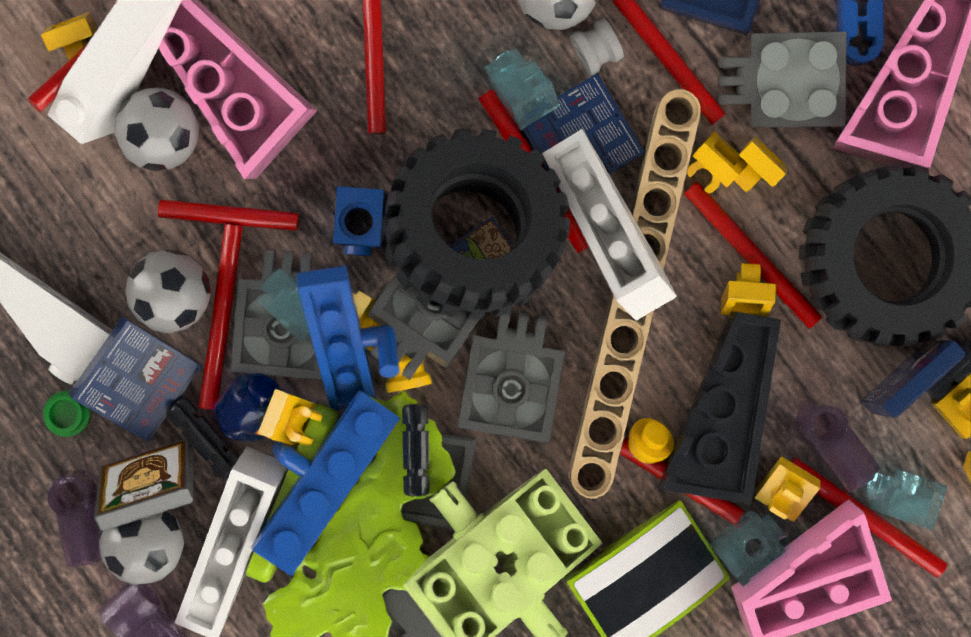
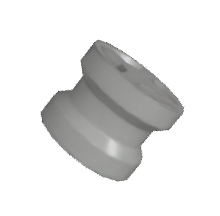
M604 17L594 21L591 29L585 32L577 30L569 36L581 64L590 76L598 73L601 65L608 61L616 63L624 59V53L619 40Z

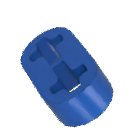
M836 0L837 32L847 31L846 62L854 66L866 65L878 57L883 49V0H870L862 6V16H858L857 1ZM858 25H862L863 40L871 41V47L867 48L863 55H859L858 48L850 46L849 41L857 37Z

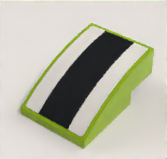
M680 499L603 548L604 552L565 576L567 584L601 637H656L696 608L730 579Z

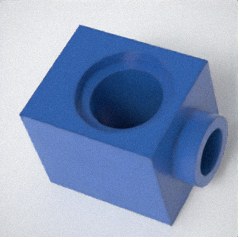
M337 186L333 243L344 246V254L371 256L372 248L383 249L382 224L385 218L383 213L387 197L385 190ZM357 210L369 212L373 219L371 229L364 235L351 234L347 226L349 216Z

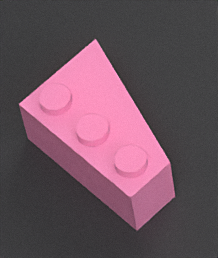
M849 499L731 587L744 628L750 637H788L892 601L865 514Z

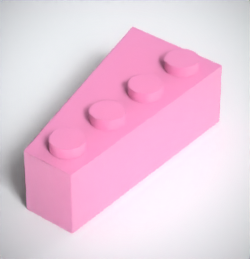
M199 0L181 1L158 49L168 64L178 74L186 87L184 89L194 104H197L212 126L213 133L235 161V166L244 179H257L317 110Z
M971 0L923 1L832 149L885 165L900 164L902 168H909L915 165L930 169L971 41Z

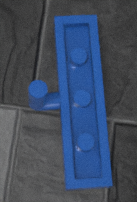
M346 266L297 273V288L330 408L335 410L346 409L359 390L376 399V390L365 347L377 346L379 370L383 377L390 378L396 376L399 373V362L394 328L389 325L361 328Z
M359 390L311 460L295 451L289 444L276 442L272 447V454L280 464L299 477L251 545L252 551L292 576L400 418Z

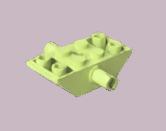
M547 469L542 470L480 514L475 512L454 481L443 487L439 493L433 495L429 500L438 508L455 533L450 541L423 562L403 586L442 637H495L514 619L521 618L534 637H565L568 631L562 627L544 603V594L596 550L602 542ZM498 561L501 565L500 574H498L494 569V567L498 564Z

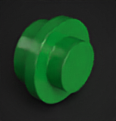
M70 390L60 391L52 395L45 403L43 409V419L47 428L55 435L61 437H72L80 434L86 429L91 419V409L73 400L68 394Z

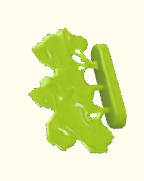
M401 391L388 401L377 400L371 397L400 419L377 451L374 461L366 467L358 479V483H355L322 531L314 548L309 550L300 563L288 586L271 593L263 603L266 619L273 626L270 632L271 637H320L326 632L330 633L332 637H388L392 620L386 611L383 592L389 589L407 591L403 584L429 558L428 555L421 552L420 548L423 539L418 525L403 519L401 514L402 506L404 503L414 499H423L434 495L456 473L450 454L442 447V435L437 429L436 422L428 419V424H425V431H429V469H426V475L429 476L430 491L428 495L420 497H409L404 494L403 477L407 476V469H403V431H406V424H402V408L406 404H418L405 391ZM321 403L315 409L323 416L321 422L310 419L304 432L305 436L314 439L312 445L299 444L297 449L298 453L309 460L312 459L339 420L337 410ZM291 470L287 472L267 522L299 477ZM254 552L246 576L262 583H267L273 577L277 566ZM304 565L316 571V578L309 579L303 574Z

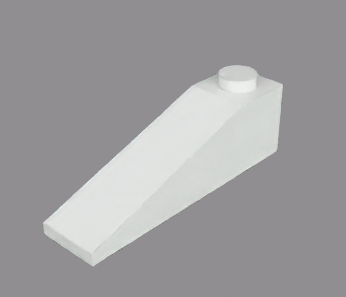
M118 0L64 78L48 116L81 144L114 133L115 118L122 103L130 95L137 92L182 0Z
M583 129L542 153L549 168L554 169L561 180L559 188L567 195L569 207L617 302L635 320H638L676 298L677 295L658 259Z
M0 252V303L38 354L51 363L48 370L62 381L73 384L75 380L77 381L113 330Z
M247 446L233 466L175 624L206 637H220L254 553L251 545L265 527L288 471V468L280 464L276 458Z

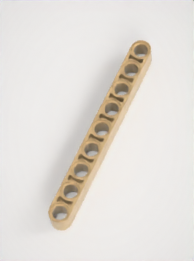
M682 89L668 92L654 110L630 210L643 235L655 243V256L663 270L701 111L699 101L693 93ZM671 102L682 104L688 112L687 122L682 125L671 123L665 114L667 104ZM668 147L676 153L678 159L675 169L663 170L656 164L654 154L657 148ZM658 192L665 197L667 209L663 215L653 216L645 210L643 202L646 193ZM612 290L568 475L571 485L579 495L595 499L606 494L613 483L654 312L653 310L640 319L635 320L617 302ZM620 326L630 328L635 336L633 347L625 353L617 352L611 344V335ZM611 371L618 372L624 380L623 391L614 398H607L600 390V381L606 373ZM606 417L613 424L611 438L602 443L591 440L589 435L591 423L597 418ZM588 463L600 465L603 471L601 482L594 487H584L578 481L580 469Z

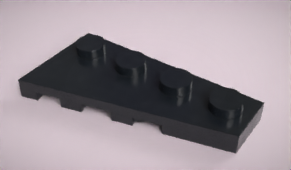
M731 312L659 482L658 489L748 504L752 503L781 324L780 319Z

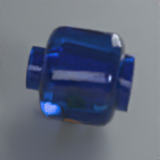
M244 373L236 376L215 403V416L222 432L233 440L251 443L262 440L265 436L259 434L258 431L275 389L281 391L280 386L272 378L262 373Z

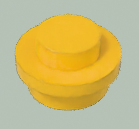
M643 418L631 427L628 446L635 458L641 462L652 464L665 460L672 453L674 439L664 424L655 419Z

